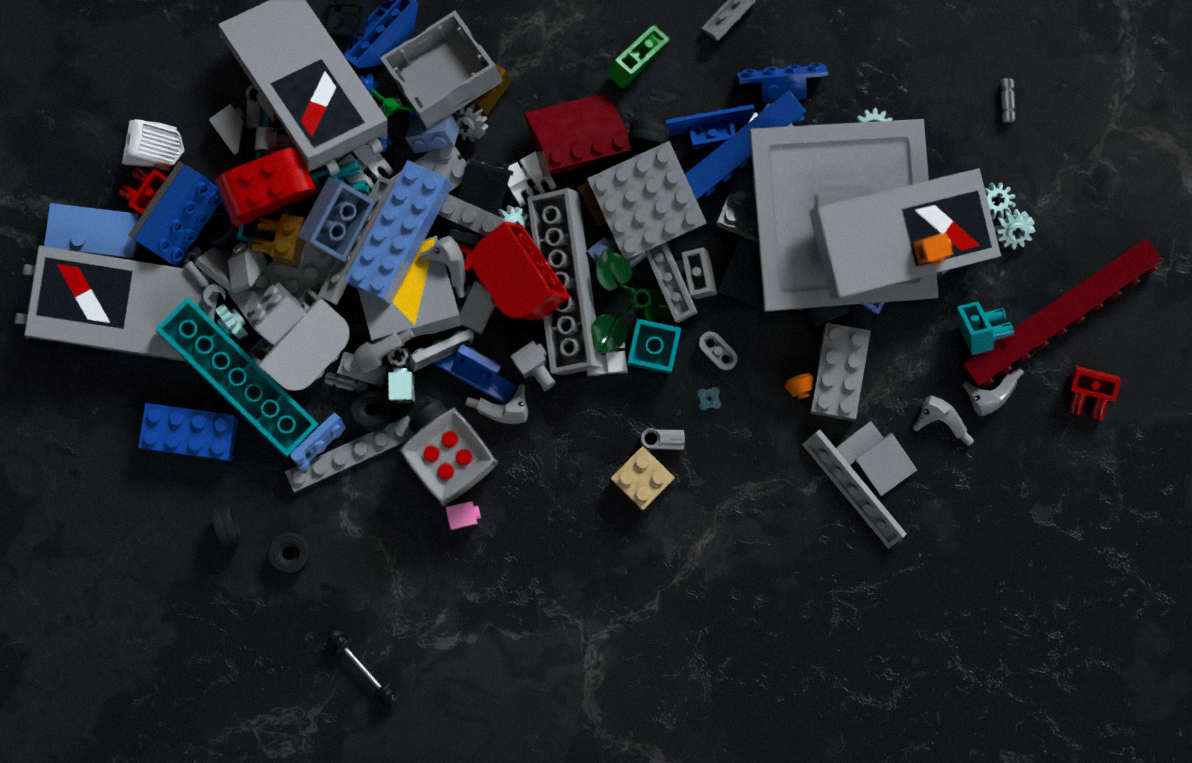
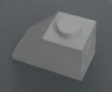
M230 104L209 120L238 159L242 154L246 125L243 120L246 117L239 107L234 109Z
M253 241L246 244L244 242L237 244L228 259L231 288L234 293L252 287L268 263L263 253L252 252V243L256 244Z
M343 351L337 373L383 388L389 366L382 364L376 369L365 373L358 366L355 354Z

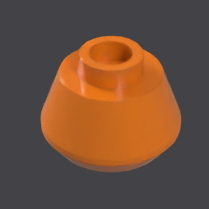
M810 373L795 376L786 381L785 388L793 397H798L799 400L811 396L810 392L814 390V376Z

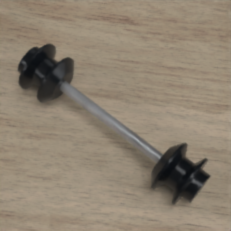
M337 630L328 638L330 643L327 646L333 645L336 648L334 654H341L344 651L378 689L374 694V699L380 698L382 700L381 707L384 704L389 707L398 698L395 695L398 691L392 692L390 690L391 683H385L381 686L348 649L352 639H345L343 637L345 631L340 633Z

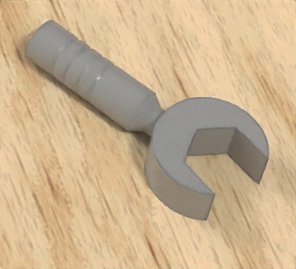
M192 261L184 266L197 283L205 288L203 300L206 305L213 307L208 299L212 293H220L225 301V290L217 284L209 285L207 279Z

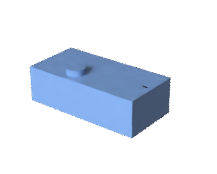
M50 203L44 246L138 261L140 243L132 239L128 234L141 215Z

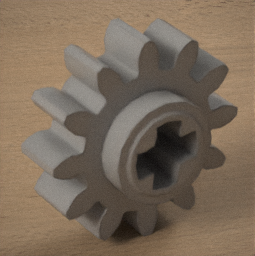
M474 103L469 107L465 105L452 113L460 128L458 134H462L463 140L469 137L471 142L476 138L480 139L488 128V125L484 123L488 118L481 116L482 109L476 110Z

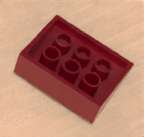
M608 93L524 113L543 177L625 157L633 150L626 127Z

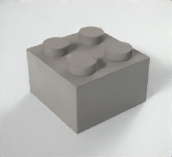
M279 282L275 286H270L266 290L265 296L259 302H254L247 313L254 328L273 346L306 314L299 301Z

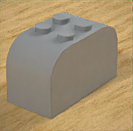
M307 288L297 299L306 314L275 346L265 337H262L247 353L282 387L293 391L302 390L311 385L315 379H319L324 374L325 368L339 358L340 352L344 349L349 339V327L346 321L310 288Z

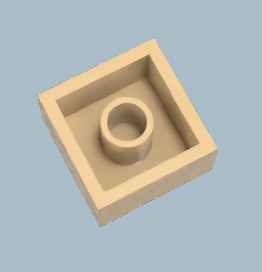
M642 446L611 477V480L643 511L675 477Z

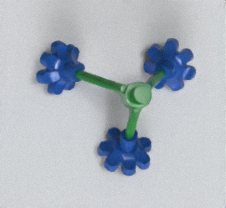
M367 73L365 78L362 75L358 76L370 95L383 103V111L386 118H388L389 114L394 113L396 109L409 111L408 119L410 122L412 119L419 118L412 106L398 104L393 98L381 96L378 90H376L380 83L377 79L373 80L374 76ZM388 133L387 139L378 138L383 147L382 152L387 151V145H392V139L388 137Z

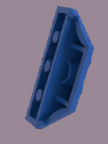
M386 0L380 3L368 16L364 37L350 36L347 50L344 53L345 59L357 68L382 65L383 62L380 57L403 44L414 32L418 2L416 0Z

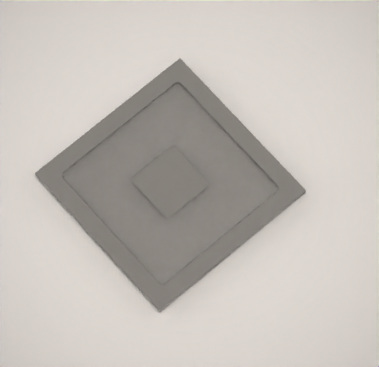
M924 119L750 129L764 311L938 298L937 273L863 291L859 294L855 293L830 299L809 210L929 181Z

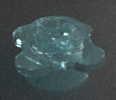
M717 387L709 390L702 388L698 391L701 402L699 407L701 410L705 411L708 408L718 409L721 407V401H719L718 396L720 390Z

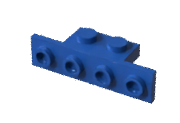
M811 63L805 67L789 65L784 69L768 67L764 71L746 69L742 73H737L739 84L761 82L763 103L775 102L788 90L792 92L797 100L807 99L806 78L828 76L826 66L821 63Z
M739 106L737 108L666 120V127L670 129L669 137L689 133L693 150L720 146L735 134L734 125L745 124L750 121L754 115V106Z
M461 345L457 352L432 363L503 404L508 403L517 388V385L498 375L501 366L494 359L480 355L477 350L469 346Z

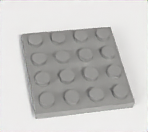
M670 141L587 178L618 248L626 260L706 224Z

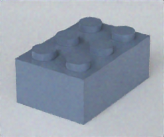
M328 177L297 237L325 254L344 262L376 202L346 183Z

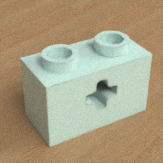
M395 368L394 372H388L389 400L393 404L415 403V385L412 372H409L407 368Z

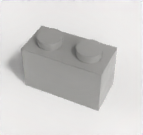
M475 281L473 286H468L465 292L466 296H464L467 299L464 306L459 305L458 310L463 324L461 326L482 335L495 306L490 299L492 296L488 290H485L480 283Z

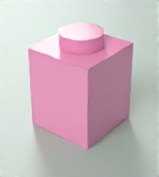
M472 501L446 507L451 530L477 525V519L481 518L478 505L474 506Z

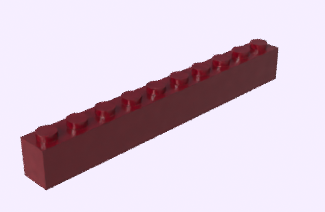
M1146 238L1013 329V336L1000 338L994 342V350L978 353L962 364L961 368L974 386L982 385L985 388L995 381L993 379L994 375L999 372L1001 375H1004L1013 368L1011 366L1016 360L1020 363L1031 356L1029 351L1035 347L1040 350L1049 344L1048 338L1053 335L1057 338L1068 331L1066 326L1071 322L1076 325L1086 318L1084 314L1091 309L1094 313L1103 307V300L1108 297L1113 300L1122 293L1120 290L1122 287L1128 285L1130 288L1140 281L1138 276L1144 272L1147 275L1159 268L1157 263L1162 261V259Z

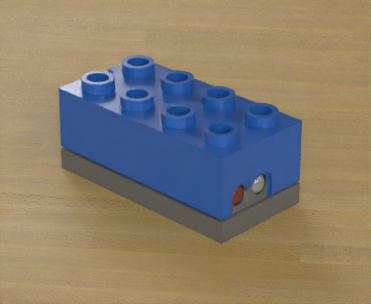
M178 161L128 236L166 262L177 267L200 234L203 226H205L221 203L222 198L218 187L202 174Z

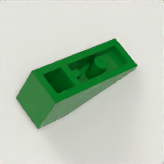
M651 26L615 59L606 75L623 89L644 69L670 39L656 26Z

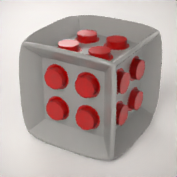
M452 408V410L439 416L400 449V452L404 455L412 469L427 488L440 500L442 506H446L447 503L461 496L498 465L497 460L493 459L486 446L457 412L456 408Z

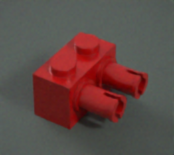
M138 166L135 170L140 172L141 175L133 171L132 178L142 183V186L136 191L130 185L125 184L122 188L127 190L128 193L120 189L119 196L129 201L128 206L137 214L142 215L167 177L156 169L149 173L143 167Z
M1075 365L1069 385L1073 396L1068 411L1075 413L1076 409V414L1082 415L1086 396L1090 395L1095 397L1090 417L1097 419L1098 415L1099 420H1104L1108 402L1116 401L1121 383L1120 377Z

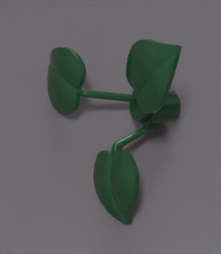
M609 249L603 250L598 258L596 265L597 280L606 290H614L618 286L621 290L629 292L627 296L629 308L617 316L616 319L611 315L605 314L594 320L591 332L595 347L599 353L612 352L625 342L627 327L619 323V321L634 311V309L644 308V316L647 321L666 324L673 318L661 289L652 288L648 291L644 289L635 291L634 288L622 285L631 278L632 269L630 263L623 256Z

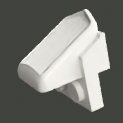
M130 120L122 164L169 171L170 167L175 165L184 153L181 135L177 131V127L159 122Z

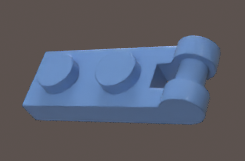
M335 412L291 452V458L299 470H307L310 467V461L322 453L326 446L335 438H338L346 429L341 418Z

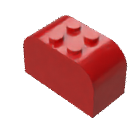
M297 147L283 149L236 167L215 179L230 221L235 228L258 220L261 216L271 215L319 196L311 171H308Z
M504 221L475 246L472 254V265L480 278L479 283L492 296L490 299L494 306L500 308L505 315L512 318L540 320L548 316L571 297L523 225Z

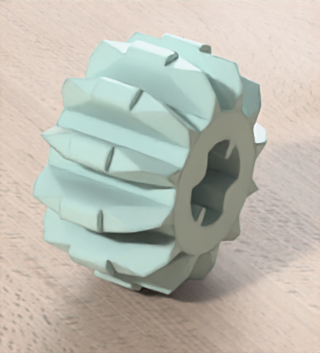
M993 183L989 184V189L985 188L992 221L996 215L998 218L1004 219L1005 212L1008 211L1011 214L1012 212L1009 208H1014L1016 205L1010 201L1015 198V195L1007 194L1011 188L1007 187L1005 190H1002V183H999L997 188ZM995 197L999 198L998 202L1001 201L998 206H995V202H992Z

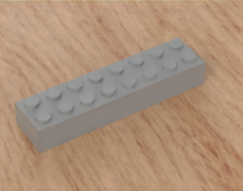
M566 188L527 197L533 241L571 296L548 316L543 318L551 373L566 375L602 368L601 353L595 347L591 332L596 315L579 192Z

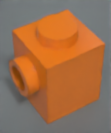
M946 233L912 242L919 264L932 262V265L945 262L946 256L953 255L951 250L952 243Z

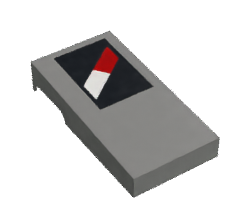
M269 0L218 24L220 39L224 40L258 91L255 97L259 101L260 106L272 122L276 121V114L294 146L297 147L308 171L325 165L330 175L333 176L340 172L338 164L334 159L365 144L371 146L374 155L383 151L378 138L387 139V118L306 0Z
M980 168L809 210L830 299L1001 256ZM946 233L952 243L951 250L953 255L946 256L945 262L932 265V262L919 264L912 242Z
M39 246L36 266L24 264L22 275L34 276L28 315L16 313L14 323L26 325L25 337L28 339L62 342L186 362L154 330L187 297L214 322L218 293H212L208 298L213 306L209 307L203 300L205 288L197 283L187 269ZM200 271L207 279L209 285H220L205 272Z

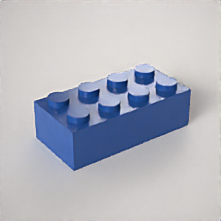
M145 403L138 448L232 462L239 417Z

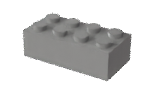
M830 323L824 325L809 414L849 421L856 419L870 330Z

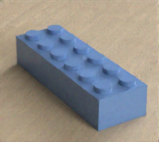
M407 160L345 281L352 287L391 305L453 186L449 180Z

